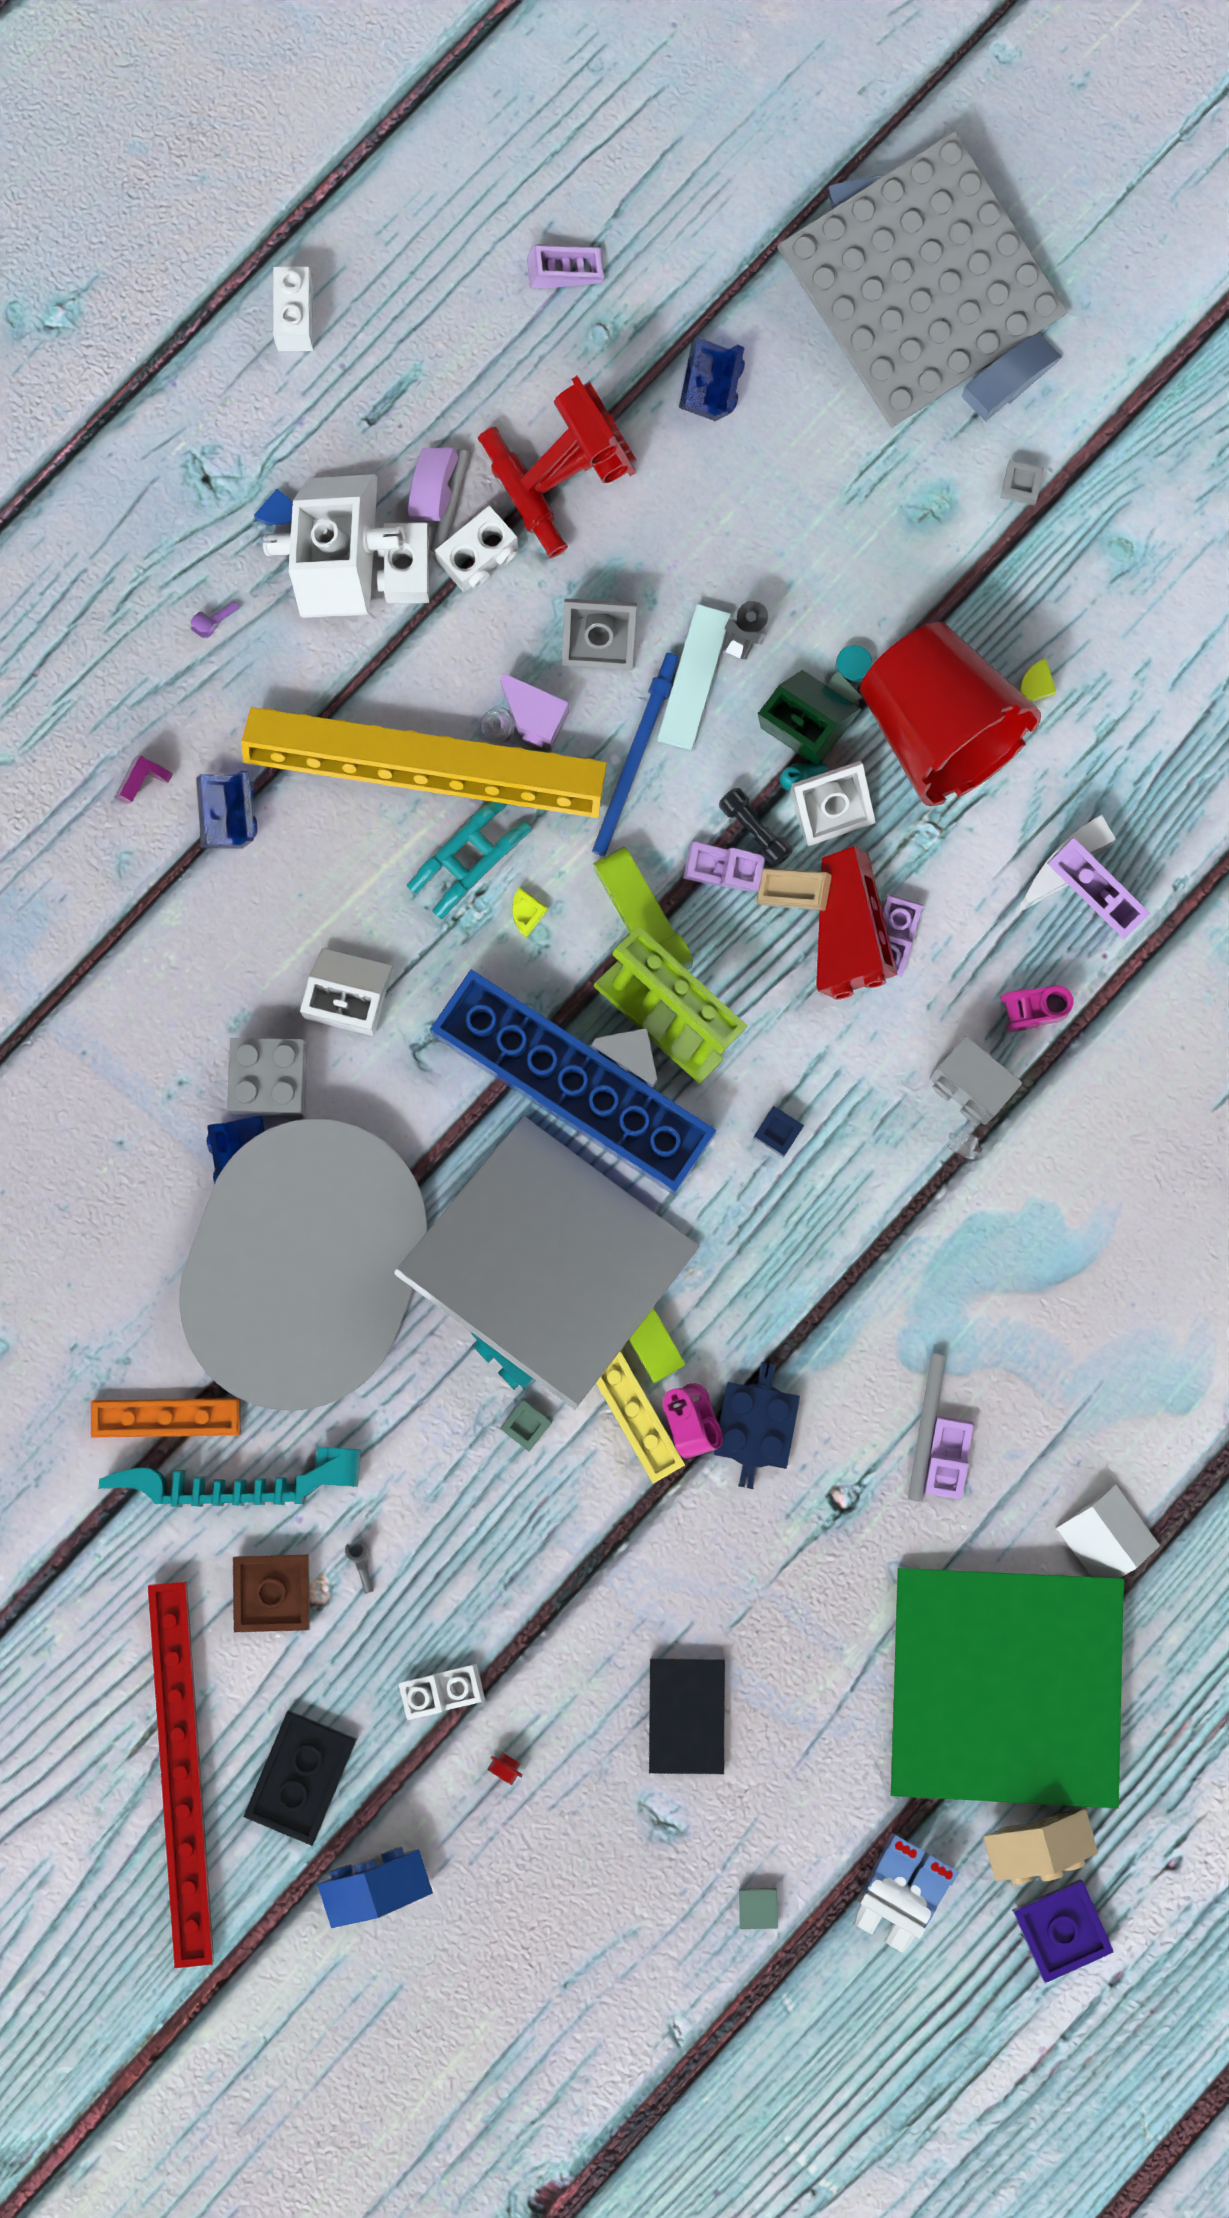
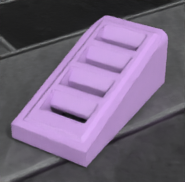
M533 245L528 254L527 263L530 288L544 289L601 284L604 281L600 247ZM583 259H589L590 272H584ZM570 260H575L576 272H571ZM560 261L561 271H556L555 262ZM546 262V271H543L542 263Z

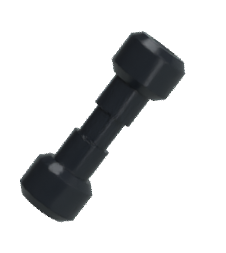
M733 788L719 801V808L728 818L735 817L744 828H747L752 833L754 840L763 849L762 856L771 867L779 866L792 854L793 847L784 837H776L768 827H765L758 820L756 813L749 807V797L741 788Z

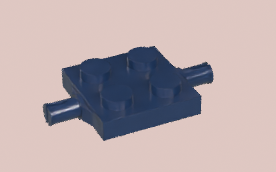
M761 1362L758 1384L741 1385L727 1382L719 1423L722 1430L723 1443L719 1449L714 1450V1455L731 1458L742 1464L739 1487L745 1488L747 1474L749 1473L747 1488L754 1489L757 1467L772 1466L787 1469L800 1396L784 1393L772 1387L777 1366L774 1364H769L768 1375L765 1378L768 1364Z

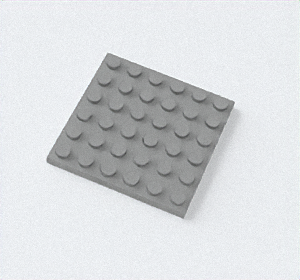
M955 131L785 239L777 246L891 429L996 361L1026 338L1041 332L1068 313Z

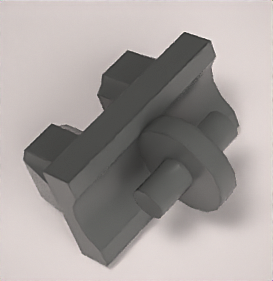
M748 601L738 609L737 620L728 619L724 629L730 631L731 634L723 649L724 651L741 659H747L754 643L763 644L767 634L759 631L766 626L769 618L768 611L763 604L756 601Z

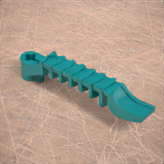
M317 1447L315 1469L305 1475H296L295 1484H287V1477H275L274 1493H266L267 1478H254L253 1494H245V1479H234L233 1494H225L226 1480L213 1479L212 1495H204L205 1477L193 1476L192 1495H184L186 1470L173 1469L171 1496H167V1481L161 1472L150 1468H135L112 1473L99 1479L98 1489L134 1488L145 1493L154 1504H171V1507H183V1504H191V1506L203 1507V1504L224 1506V1503H232V1505L244 1506V1503L265 1505V1502H273L274 1505H285V1502L304 1504L305 1498L321 1485L358 1487L361 1449Z

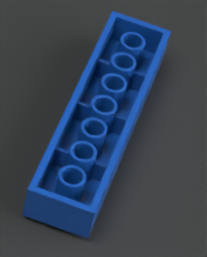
M470 969L430 1028L434 1038L674 1196L716 1134L714 1128L472 969Z

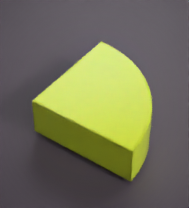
M1046 659L1035 663L1026 672L1019 691L1031 702L1056 694Z
M519 887L513 898L512 914L517 929L527 939L548 912V908Z

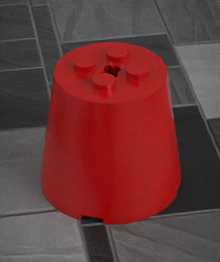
M943 622L925 625L896 642L876 660L865 674L860 685V692L915 792L926 806L942 805L947 800L945 796L955 792L958 797H961L984 783L1026 745L1022 738L1028 730L1030 732L1036 731L1041 721V712L1036 705Z

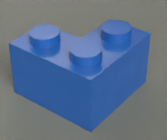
M398 1847L380 1854L382 1861L378 1863L375 1862V1859H370L354 1865L353 1869L352 1865L349 1864L330 1871L331 1878L317 1884L330 1927L336 1928L377 1919L433 1894L419 1849L404 1853L403 1848Z

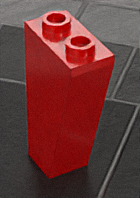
M852 846L823 857L821 862V872H827L832 877L826 910H819L816 986L818 992L835 1000L848 998L854 994L853 990L862 987L876 988L886 983V979L898 975L869 854Z

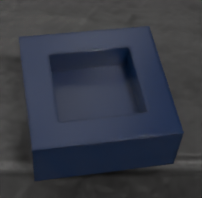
M773 1106L753 1138L784 1158L804 1125Z

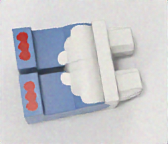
M891 1832L863 1890L857 1898L860 1906L853 1923L864 1931L873 1934L880 1919L884 1917L893 1923L884 1942L903 1953L912 1943L915 1936L919 1939L922 1937L925 1927L932 1919L940 1901L949 1886H952L959 1872Z

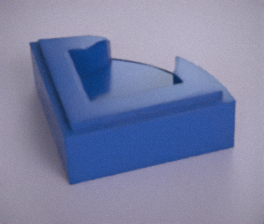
M276 489L254 514V517L260 523L268 526L291 524L293 501Z

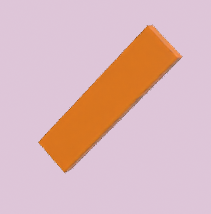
M241 1399L91 1400V1438L241 1435Z

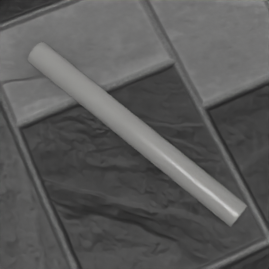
M931 1353L908 1500L923 1501L946 1355Z

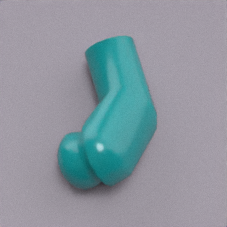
M792 764L784 769L780 775V784L784 789L790 791L793 783L828 772L827 764H820L819 767L815 764Z

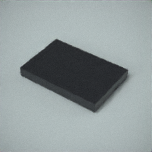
M650 1658L649 1774H724L725 1659Z
M287 1710L243 1817L313 1846L357 1738Z

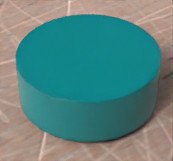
M847 646L837 656L835 663L836 672L839 671L849 683L861 682L872 666V658L869 652L861 646Z

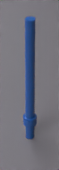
M666 653L658 676L654 677L650 684L648 693L651 695L592 852L599 856L605 857L662 703L664 699L667 700L673 687V684L670 682L679 661V657L675 654Z

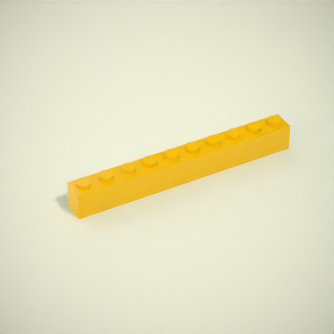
M250 707L241 741L243 763L594 818H599L607 762L596 761L592 758L570 757L554 752L544 753L525 750L521 747L493 745L483 741L473 742L454 739L450 736L422 734L412 730L402 731L383 728L379 725L351 723L341 719L332 720L312 717L308 714L286 713L270 708Z

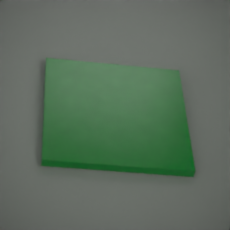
M898 1568L890 1796L1119 1809L1124 1578Z

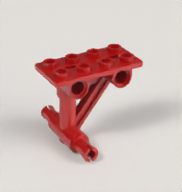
M578 375L571 379L574 384L561 392L554 400V405L568 426V429L529 471L519 454L509 450L497 427H491L478 436V441L482 444L492 461L491 472L495 478L500 479L523 517L524 527L530 533H535L549 558H554L563 553L568 548V545L564 542L553 523L554 513L543 494L582 469L586 472L593 467L604 484L613 482L626 473L630 477L636 473L631 463L637 459L591 382L589 381L583 385Z

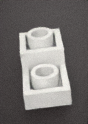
M477 1663L399 1683L407 1720L485 1701Z

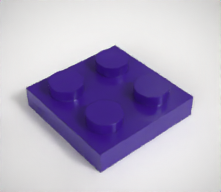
M1081 1879L1012 1909L1044 1983L1114 1953Z

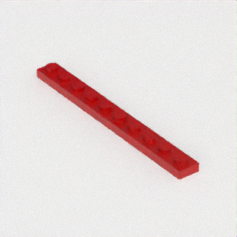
M187 1581L148 1585L174 1968L213 1965L214 1951Z

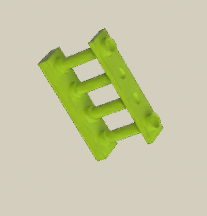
M638 926L615 948L612 955L618 961L593 986L639 1029L647 1028L649 1038L697 1083L701 1084L722 1063L724 1058L720 1055L745 1031L748 1025L647 932Z

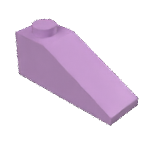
M1074 837L1047 862L1123 939L1151 914Z

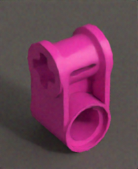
M1063 986L1018 990L1000 996L1001 1002L1006 1005L1009 1024L1006 1026L1007 1032L1024 1031L1042 1025L1061 1022L1068 1016L1074 1005V998L1071 992ZM1051 996L1061 998L1065 1004L1064 1011L1060 1013L1050 1011L1046 1005V999Z
M690 1383L683 1388L671 1389L665 1394L663 1410L673 1434L675 1447L683 1458L689 1459L719 1449L722 1446V1430L716 1420L709 1394L702 1385ZM694 1397H700V1399L697 1401L693 1400ZM679 1403L680 1407L673 1408L674 1404Z

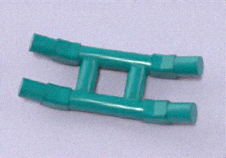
M490 801L487 805L481 807L444 846L419 868L416 875L407 884V887L413 893L418 894L428 881H431L442 869V866L458 880L432 909L433 913L440 919H443L498 861L532 832L530 825L522 821L493 845L479 831L493 820L506 807V804ZM468 841L484 855L470 870L454 857Z

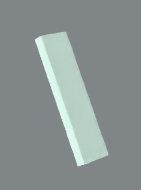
M696 605L658 735L659 742L692 751L727 630L724 628L731 617L730 613Z

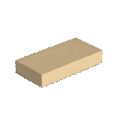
M763 867L756 903L763 906L825 911L832 875L827 872Z

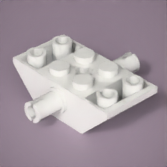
M375 474L309 478L293 500L291 533H266L263 540L270 541V543H263L266 556L290 555L289 573L301 617L370 615L374 550H402L405 545L404 542H399V540H405L404 530L401 526L375 528L378 478Z

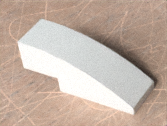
M1102 814L1077 830L1050 856L1029 886L1020 904L1023 910L1069 886L1047 862L1072 837L1092 856L1106 850L1113 844L1116 838Z

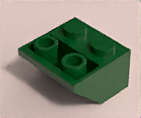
M801 670L781 683L757 714L762 730L819 767L859 714L861 708L804 670Z

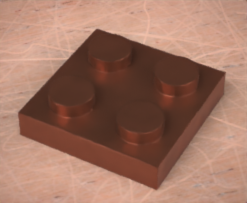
M309 1554L233 1557L234 1633L310 1630Z

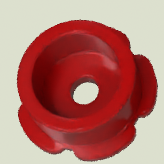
M501 1752L498 1758L495 1756L490 1757L492 1762L487 1770L510 1785H513L518 1776L522 1778V1773L517 1771L521 1764L503 1752Z

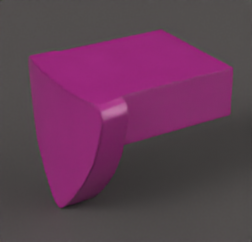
M137 755L132 761L114 798L129 804L133 802L146 775L169 783L173 774L145 757Z

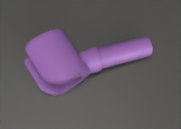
M234 601L213 614L210 618L203 612H198L190 622L192 625L191 630L202 638L210 637L215 631L217 624L239 609L238 604Z

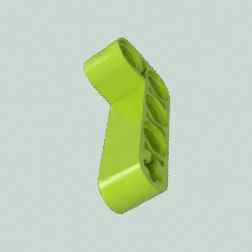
M623 846L592 863L599 880L629 933L631 934L640 926L687 970L691 969L693 958L687 945L679 933H674L627 848Z

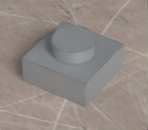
M1009 460L1000 498L1035 506L1044 467Z

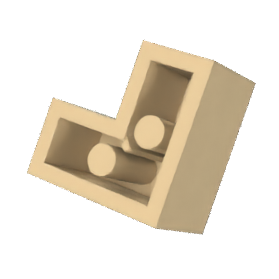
M1086 1809L1054 1813L1033 1823L1005 1826L983 1836L995 1881L1011 1879L1012 1885L1030 1882L1034 1880L1033 1876H1040L1042 1881L1061 1878L1064 1876L1063 1871L1082 1868L1085 1866V1859L1098 1854Z

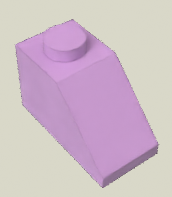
M503 673L500 678L501 690L518 735L523 737L522 741L533 748L541 749L544 746L552 749L569 713V702Z

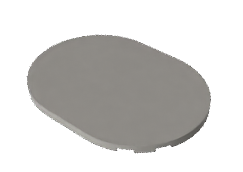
M303 1119L275 1126L251 1139L232 1156L218 1176L210 1194L185 1263L179 1296L181 1322L189 1347L205 1372L217 1384L239 1399L253 1405L275 1410L297 1411L312 1409L337 1401L356 1390L375 1373L393 1345L413 1290L411 1286L394 1273L427 1232L426 1210L422 1194L413 1174L402 1158L388 1144L367 1130L349 1123L330 1119Z

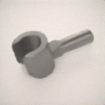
M360 1540L363 1546L361 1556L352 1557L349 1544L345 1547V1554L349 1560L355 1563L364 1593L366 1594L374 1591L366 1563L370 1553L368 1546Z

